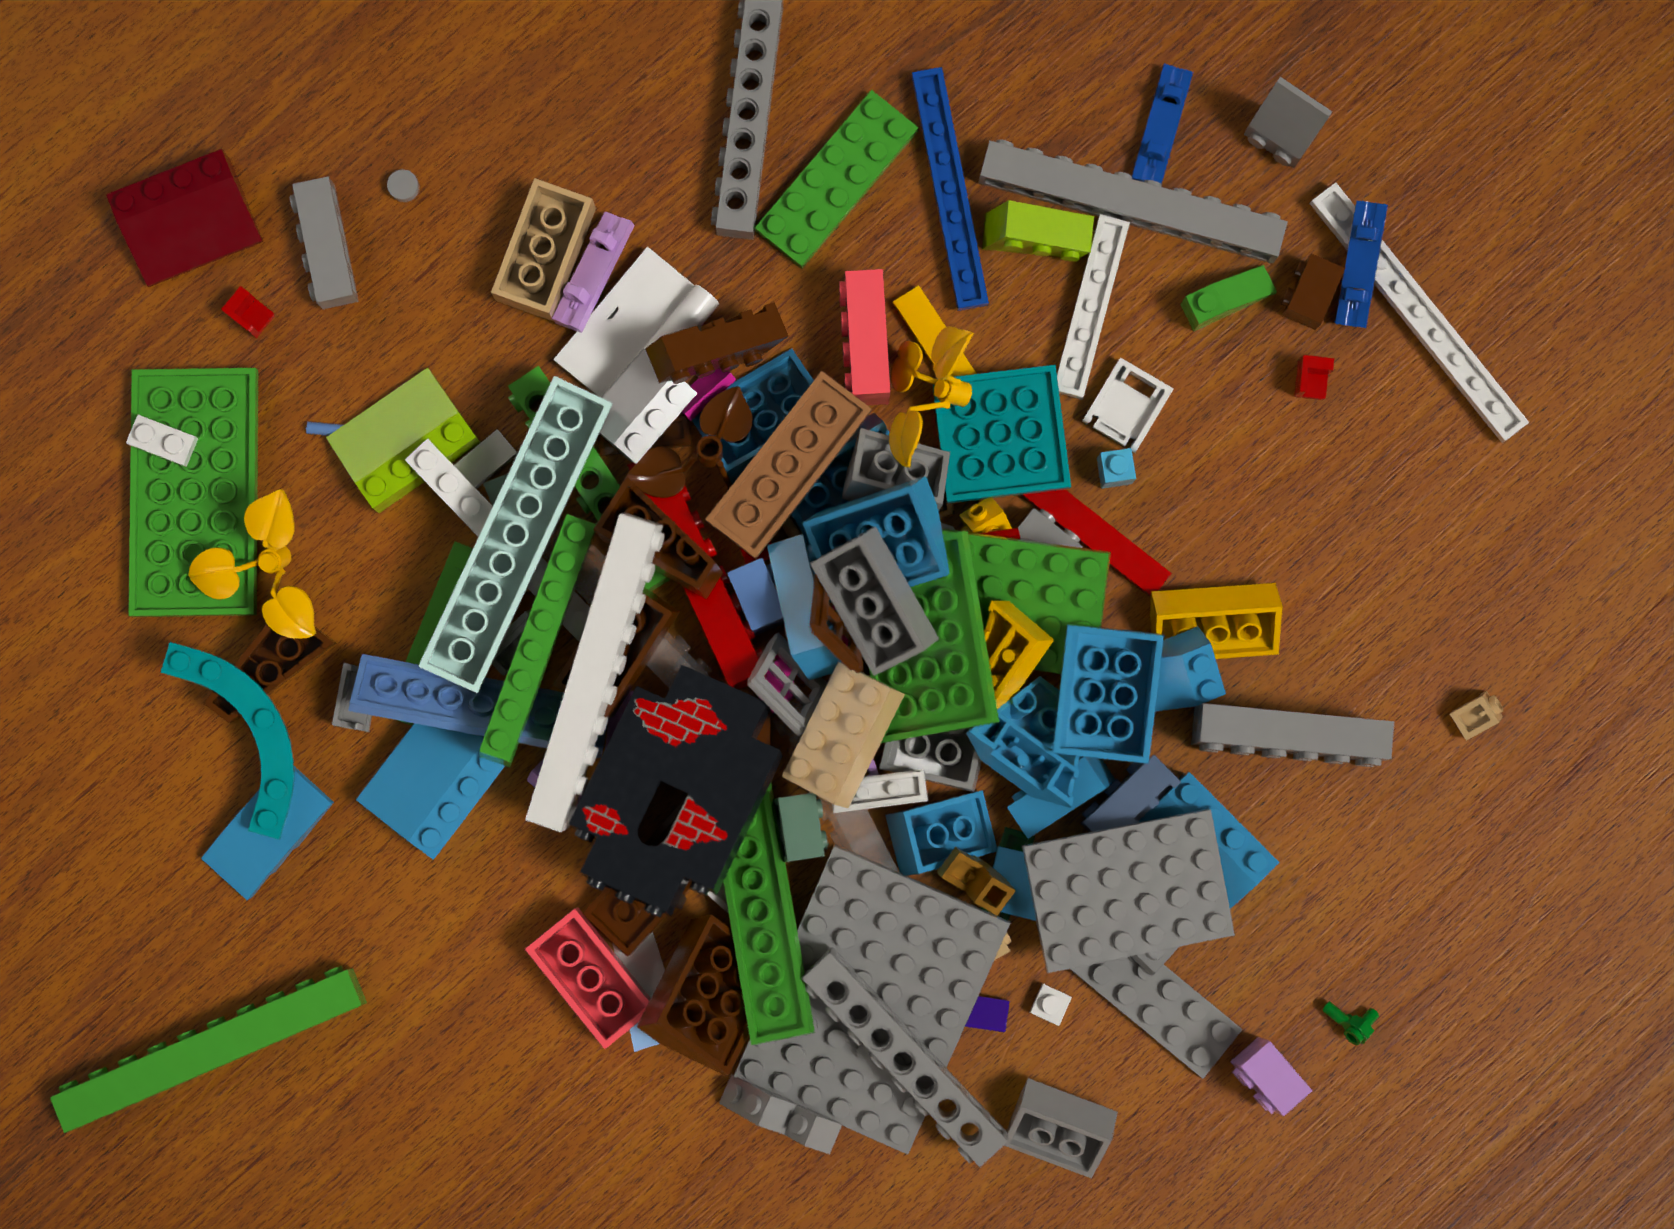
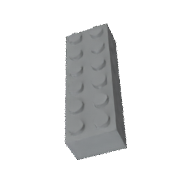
M1203 703L1194 707L1191 745H1199V751L1217 753L1218 751H1223V748H1231L1230 754L1249 755L1255 754V751H1262L1261 757L1281 758L1286 757V754H1293V760L1312 761L1318 760V757H1324V763L1343 764L1350 763V760H1356L1355 766L1374 767L1381 766L1382 761L1391 760L1394 721Z

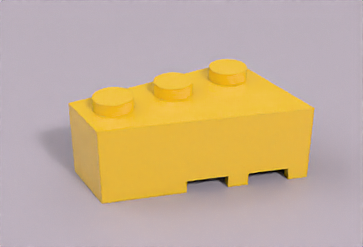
M991 601L989 607L991 613L986 629H984L997 709L1017 694L1054 641L1051 636L1010 601Z

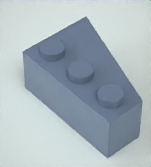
M1155 755L1149 757V764L1132 762L1126 769L1130 774L1122 782L1116 779L1104 791L1107 797L1100 804L1094 801L1083 811L1082 815L1085 819L1080 824L1088 832L1139 823V820L1151 808L1154 809L1160 803V799L1172 787L1175 789L1181 781Z

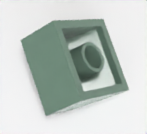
M813 793L773 799L778 818L776 821L779 838L784 852L783 861L791 862L825 856L824 850L828 848L826 832L821 831L819 818L823 817L821 800L816 799V795Z

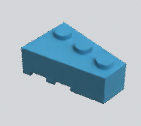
M1080 756L1077 768L1079 775L1074 783L1072 793L1074 800L1070 808L1031 797L1023 790L1011 796L1014 802L1007 808L1027 839L1094 797L1116 780L1102 758Z

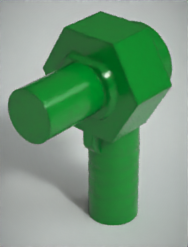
M1330 1001L1322 1009L1332 1020L1344 1027L1345 1038L1354 1045L1365 1044L1374 1032L1371 1025L1379 1017L1378 1012L1373 1008H1369L1362 1017L1352 1016L1351 1014L1346 1015Z

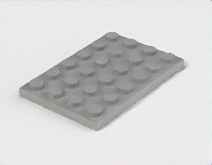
M1210 809L1022 846L1047 973L1235 935Z

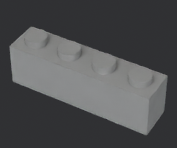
M328 176L292 184L294 194L290 195V202L293 212L299 215L300 224H296V232L300 243L304 242L306 253L302 254V261L305 271L311 273L312 283H308V290L312 302L316 301L322 309L359 302L334 183Z

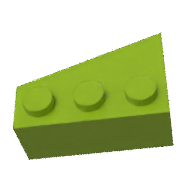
M1008 200L985 214L982 249L1034 254L1037 256H1057L1065 261H1078L1080 257L1091 253L1094 216Z

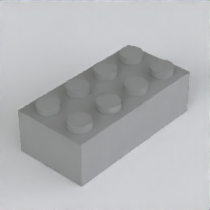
M876 526L810 563L874 676L926 650L939 639Z

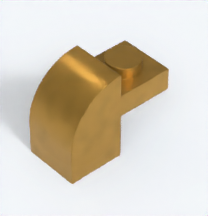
M957 847L953 849L937 871L941 878L965 891L975 904L996 916L999 915L1016 891L989 864L975 855L973 857Z

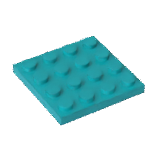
M1056 365L954 377L971 384L972 396L965 407L950 404L949 409H935L940 450L950 452L945 485L947 503L1071 488ZM932 384L934 403L941 402L939 401L938 397L934 395L935 385Z

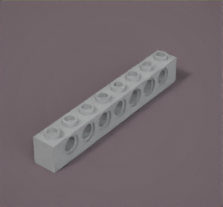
M783 0L739 1L738 18L743 19L742 28L735 31L734 48H739L738 59L732 58L730 77H734L735 82L734 89L728 88L726 106L731 107L730 118H724L723 136L727 137L726 148H720L719 166H724L722 177H717L715 185V196H720L719 206L713 207L711 225L716 226L717 236L754 239ZM757 21L766 24V27L761 31H755L750 26ZM751 51L762 53V57L758 60H750L746 56ZM748 80H754L759 85L754 90H747L743 87V84ZM746 109L752 110L755 113L754 117L749 120L740 118L739 114ZM740 139H747L751 142L749 148L741 150L735 146V143ZM742 168L748 174L743 179H735L731 176V173L735 169ZM733 198H739L744 202L743 206L739 209H731L727 206V203Z
M833 947L805 971L802 980L806 983V991L814 999L819 997L827 1005L825 1010L834 1021L839 1022L841 1020L849 1028L847 1033L857 1045L861 1046L864 1044L870 1050L871 1054L869 1056L880 1069L887 1068L893 1075L891 1080L896 1087L903 1093L908 1091L916 1099L913 1103L923 1115L927 1116L930 1114L937 1121L935 1126L946 1139L949 1140L951 1137L960 1146L958 1148L959 1153L969 1163L974 1161L981 1167L1008 1142L1006 1130ZM838 981L845 986L846 991L841 995H834L829 991L828 985L831 982ZM855 1005H862L867 1009L868 1015L861 1019L855 1018L851 1014L850 1009ZM882 1028L888 1031L890 1038L887 1041L879 1042L874 1039L872 1032ZM899 1052H906L911 1056L912 1061L907 1065H900L895 1061L894 1056ZM926 1075L933 1079L934 1084L930 1088H921L916 1080L920 1076ZM944 1099H950L955 1102L956 1108L953 1111L945 1112L940 1109L938 1104ZM965 1123H974L978 1127V1131L973 1135H966L961 1131V1127Z

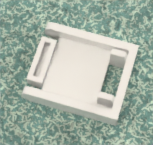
M1120 357L1082 422L1088 424L1092 417L1095 416L1098 418L1093 426L1095 430L1124 447L1130 438L1134 439L1135 441L1132 443L1131 449L1132 452L1136 453L1172 393L1173 388ZM1128 374L1155 389L1150 398L1123 383Z

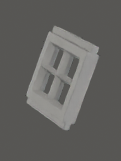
M779 632L774 634L773 638L769 640L747 680V685L797 736L803 734L828 684L822 677L808 680L791 656L789 643ZM776 654L792 670L789 677L773 662ZM768 670L784 686L780 693L764 678ZM796 675L812 690L809 698L793 683ZM787 691L804 706L801 713L784 698Z

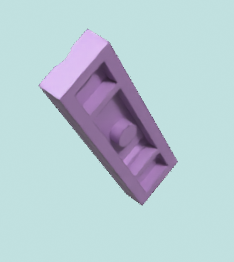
M604 212L597 228L593 229L589 237L590 242L570 282H567L563 290L564 295L552 317L556 324L580 333L583 332L634 228L631 220ZM603 244L608 249V251L599 248L600 245Z

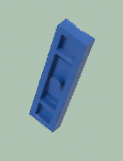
M1168 64L1163 65L1133 169L1132 179L1141 182L1153 180L1162 184L1193 71ZM1165 97L1174 99L1176 104L1162 101V99Z
M1356 200L1335 324L1367 328L1388 204ZM1358 238H1360V239H1361V238L1369 239V240H1372V241L1359 240Z

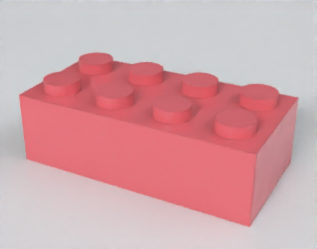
M883 269L845 271V281H839L840 307H846V311L841 312L842 337H848V342H843L844 367H850V373H845V389L866 405L889 404L890 379Z
M579 908L572 910L525 949L604 1049L640 1021L651 999L650 996Z

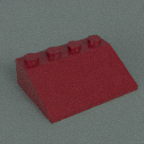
M222 149L106 194L116 222L148 287L263 242L231 159Z

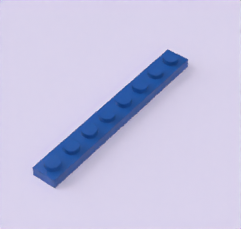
M939 67L912 72V81L957 309L962 311L988 306L989 301L943 69Z

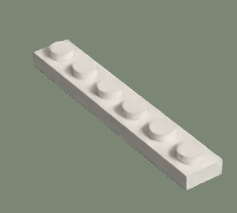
M1102 214L1098 218L1091 245V253L1088 256L1057 372L1059 394L1081 400L1084 397L1130 223L1128 221Z

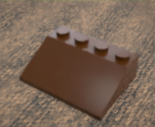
M710 914L691 919L637 1027L661 1045L724 1076H729L749 1035L732 930Z

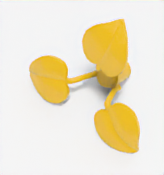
M951 326L945 327L940 331L934 342L931 354L932 360L935 363L933 370L937 379L917 371L923 359L922 349L917 343L905 341L900 345L898 357H896L891 371V384L893 388L898 392H906L911 387L915 376L918 379L934 384V395L941 401L911 406L908 408L907 414L900 412L895 417L889 433V445L894 458L904 467L911 468V458L921 436L923 420L918 411L936 408L949 409L950 404L965 407L969 403L972 396L971 384L951 376V373L974 335L973 332Z
M279 489L255 500L248 506L244 515V524L249 535L256 540H263L262 545L267 548L259 554L258 559L235 567V558L230 550L220 547L210 548L200 553L192 561L189 568V577L192 583L205 595L213 599H226L234 595L239 588L240 579L236 572L259 566L266 573H276L270 591L273 598L266 601L262 607L265 622L273 631L282 636L294 639L308 638L316 634L314 609L309 596L305 591L294 586L283 587L277 592L281 577L285 574L283 568L288 566L291 561V552L286 545L292 540L295 528L290 502L284 490Z

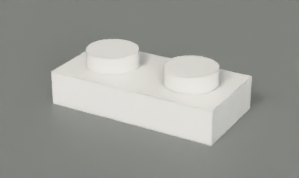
M137 415L126 444L187 467L198 438Z

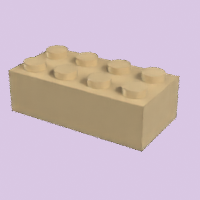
M534 178L491 291L495 301L553 321L552 317L563 297V290L570 279L596 210L592 198Z
M838 662L782 777L834 805L849 808L905 694L862 672L850 671L843 663Z

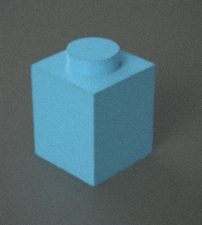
M1131 448L1101 452L1097 457L1101 489L1130 485L1136 480Z

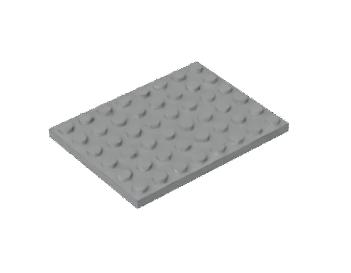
M834 845L797 932L804 972L833 947L947 1068L1006 935L1010 921ZM834 981L828 985L829 991L834 995H841L846 991L845 986L841 982ZM808 993L815 1033L758 1045H751L749 1040L734 1078L739 1077L841 1123L844 1127L907 1155L909 1154L925 1118V1115L913 1103L916 1099L908 1091L903 1093L896 1087L891 1080L893 1075L886 1067L880 1069L869 1056L871 1052L864 1044L859 1046L850 1038L847 1033L849 1028L841 1020L836 1022L829 1016L825 1010L827 1005L819 997L814 999ZM855 1005L850 1009L851 1014L855 1018L861 1019L868 1015L867 1009L862 1005ZM879 1028L872 1032L874 1039L879 1042L887 1041L890 1038L888 1031ZM899 1052L894 1056L895 1061L900 1065H907L912 1061L911 1056L906 1052ZM926 1075L920 1076L916 1080L921 1088H930L934 1084L933 1079Z

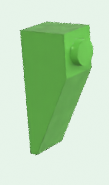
M1262 265L1185 296L1180 305L1193 331H1197L1272 296L1277 291L1265 266Z

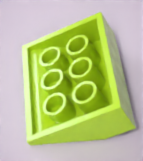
M428 367L326 437L354 483L370 506L378 513L425 482L405 459L427 438L451 463L481 443Z

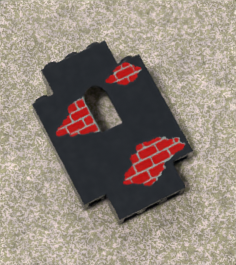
M681 665L666 698L636 686L569 822V825L576 830L574 834L576 837L589 843L596 839L580 871L581 874L588 878L586 884L600 891H603L606 886L616 891L614 897L631 905L636 900L645 905L644 911L661 918L663 913L671 917L675 908L682 910L687 899L683 892L688 882L691 883L689 888L699 894L707 896L708 892L717 895L783 758L779 749L757 740L770 713V707L761 699L684 665ZM660 782L687 793L688 796L666 840L657 846H648L641 842L638 836V828Z

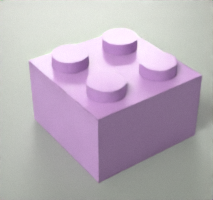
M1261 1037L1256 1038L1230 1061L1236 1068L1232 1071L1235 1077L1249 1089L1253 1087L1257 1092L1253 1096L1254 1099L1265 1111L1268 1110L1271 1114L1276 1112L1285 1116L1312 1092L1311 1088L1274 1045Z

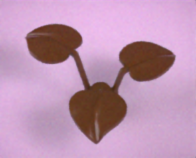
M735 386L719 393L703 408L700 415V428L708 436L699 440L697 453H693L685 465L681 466L680 456L674 450L662 446L648 450L628 472V478L647 495L656 498L673 497L682 491L685 486L682 472L687 471L695 461L699 460L705 467L717 466L729 489L732 483L721 461L723 457L721 438L729 443H735L744 439L752 428V413L741 388Z

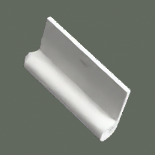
M647 246L593 311L583 332H576L554 358V361L596 396L601 397L643 348L646 349L661 336L694 326L700 328L718 307L719 302L701 286L693 285Z

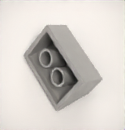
M643 348L601 396V398L613 404L599 434L625 458L637 464L697 395V392L685 381L679 384H673L672 381L659 383L647 352Z
M860 428L846 472L842 499L853 501L926 476L939 511L943 505L950 452L917 444L911 458V468L904 467L894 458L891 452L889 435Z
M1028 1078L1019 1095L1006 1131L1008 1133V1142L1004 1146L1092 1178L1112 1141L1118 1112Z

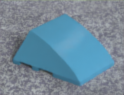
M1039 676L997 709L998 723L975 726L967 732V735L981 761L1028 795L1070 808L1074 800L1072 796L1074 783L1079 775L1077 768L1080 756L1052 753L1059 690Z

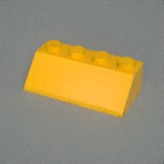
M1276 583L1152 591L1150 605L1151 633L1164 635L1165 640L1198 626L1210 641L1215 659L1279 655L1283 606Z

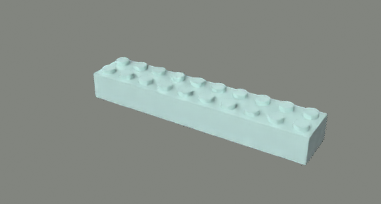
M556 376L553 377L418 667L475 693L479 692L613 403Z

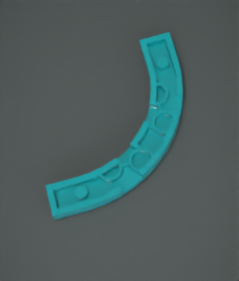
M170 642L160 673L185 679L215 691L237 709L250 727L259 750L261 783L248 831L279 840L290 809L295 780L292 743L279 710L263 688L234 664L207 652Z

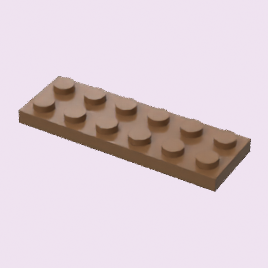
M821 371L705 519L706 522L753 558L757 559L867 418L872 409Z

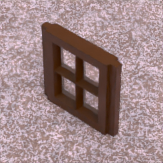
M815 574L809 623L811 632L850 671L854 670L856 673H859L863 669V656L836 608L834 610L829 605L830 598ZM827 619L833 624V631L827 626ZM842 634L848 639V646L842 641Z

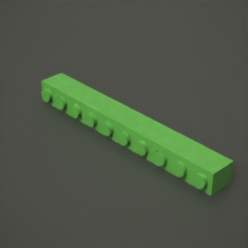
M342 966L336 967L324 973L326 977L324 980L314 983L313 978L295 985L297 991L285 996L284 991L278 992L265 998L266 1005L256 1008L253 1003L237 1010L238 1017L226 1021L225 1016L206 1023L208 1030L198 1034L195 1029L178 1035L177 1039L179 1042L167 1047L166 1042H162L148 1048L149 1055L138 1059L135 1054L118 1061L119 1068L108 1072L107 1067L88 1074L90 1080L79 1085L77 1080L58 1087L60 1093L50 1097L63 1132L66 1133L367 1004L354 969L344 971Z

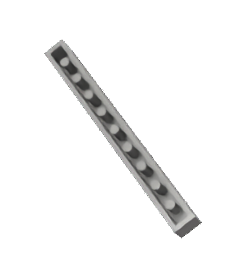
M1006 140L989 141L978 184L1095 216L1102 214L1130 222L1129 225L1272 264L1279 256L1288 221L1281 220V217L1275 213L1264 212L1259 214L1251 212V208L1245 205L1234 204L1229 206L1222 204L1221 200L1216 197L1204 196L1200 198L1193 196L1190 191L1183 188L1170 190L1163 188L1162 184L1157 181L1144 180V182L1134 180L1131 175L1124 172L1112 174L1102 171L1103 169L1098 165H1078L1073 163V160L1068 157L1056 156L1053 158L1045 156L1041 150L1035 148L1023 150L1014 147L1013 143Z

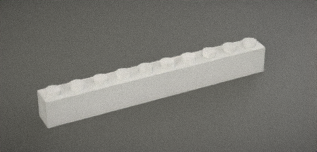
M628 513L619 514L525 819L527 821L559 832L565 831L570 827L569 822L576 810L579 795H583L589 782V778L585 777L588 766L594 764L598 754V747H595L597 737L603 734L607 725L608 718L604 716L607 705H611L616 696L617 687L614 686L616 676L622 673L626 664L627 657L623 655L626 644H630L635 635L636 626L632 625L635 615L640 613L644 606L646 596L642 592L645 583H649L654 574L655 564H652L655 551H660L665 534L661 533L662 524Z

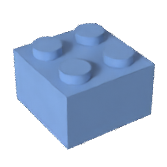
M760 558L728 572L730 581L755 636L784 624L778 593L775 589L776 584L771 563L765 565L763 558Z

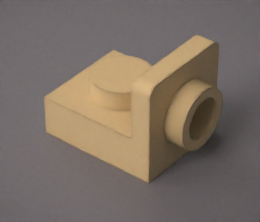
M1485 691L1479 697L1453 710L1450 715L1467 741L1498 724L1503 718L1501 714L1503 707L1495 695L1490 697L1489 693Z

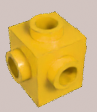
M992 497L971 506L959 515L965 526L960 529L961 531L985 533L1012 529L1004 510Z

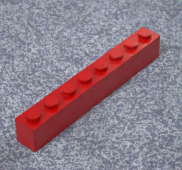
M632 462L627 465L629 470L635 466V463ZM686 486L677 495L669 498H656L647 495L711 558L717 555L710 538L704 540L699 529L703 528L704 524L697 510L691 512L687 502L692 499ZM721 565L719 568L723 574L707 599L685 587L684 589L728 685L739 690L748 686L747 680L763 651L762 649L756 651L751 640L756 638V636L752 632L748 621L743 623L738 612L743 610L736 593L729 595L725 584L729 583L730 580L723 565Z

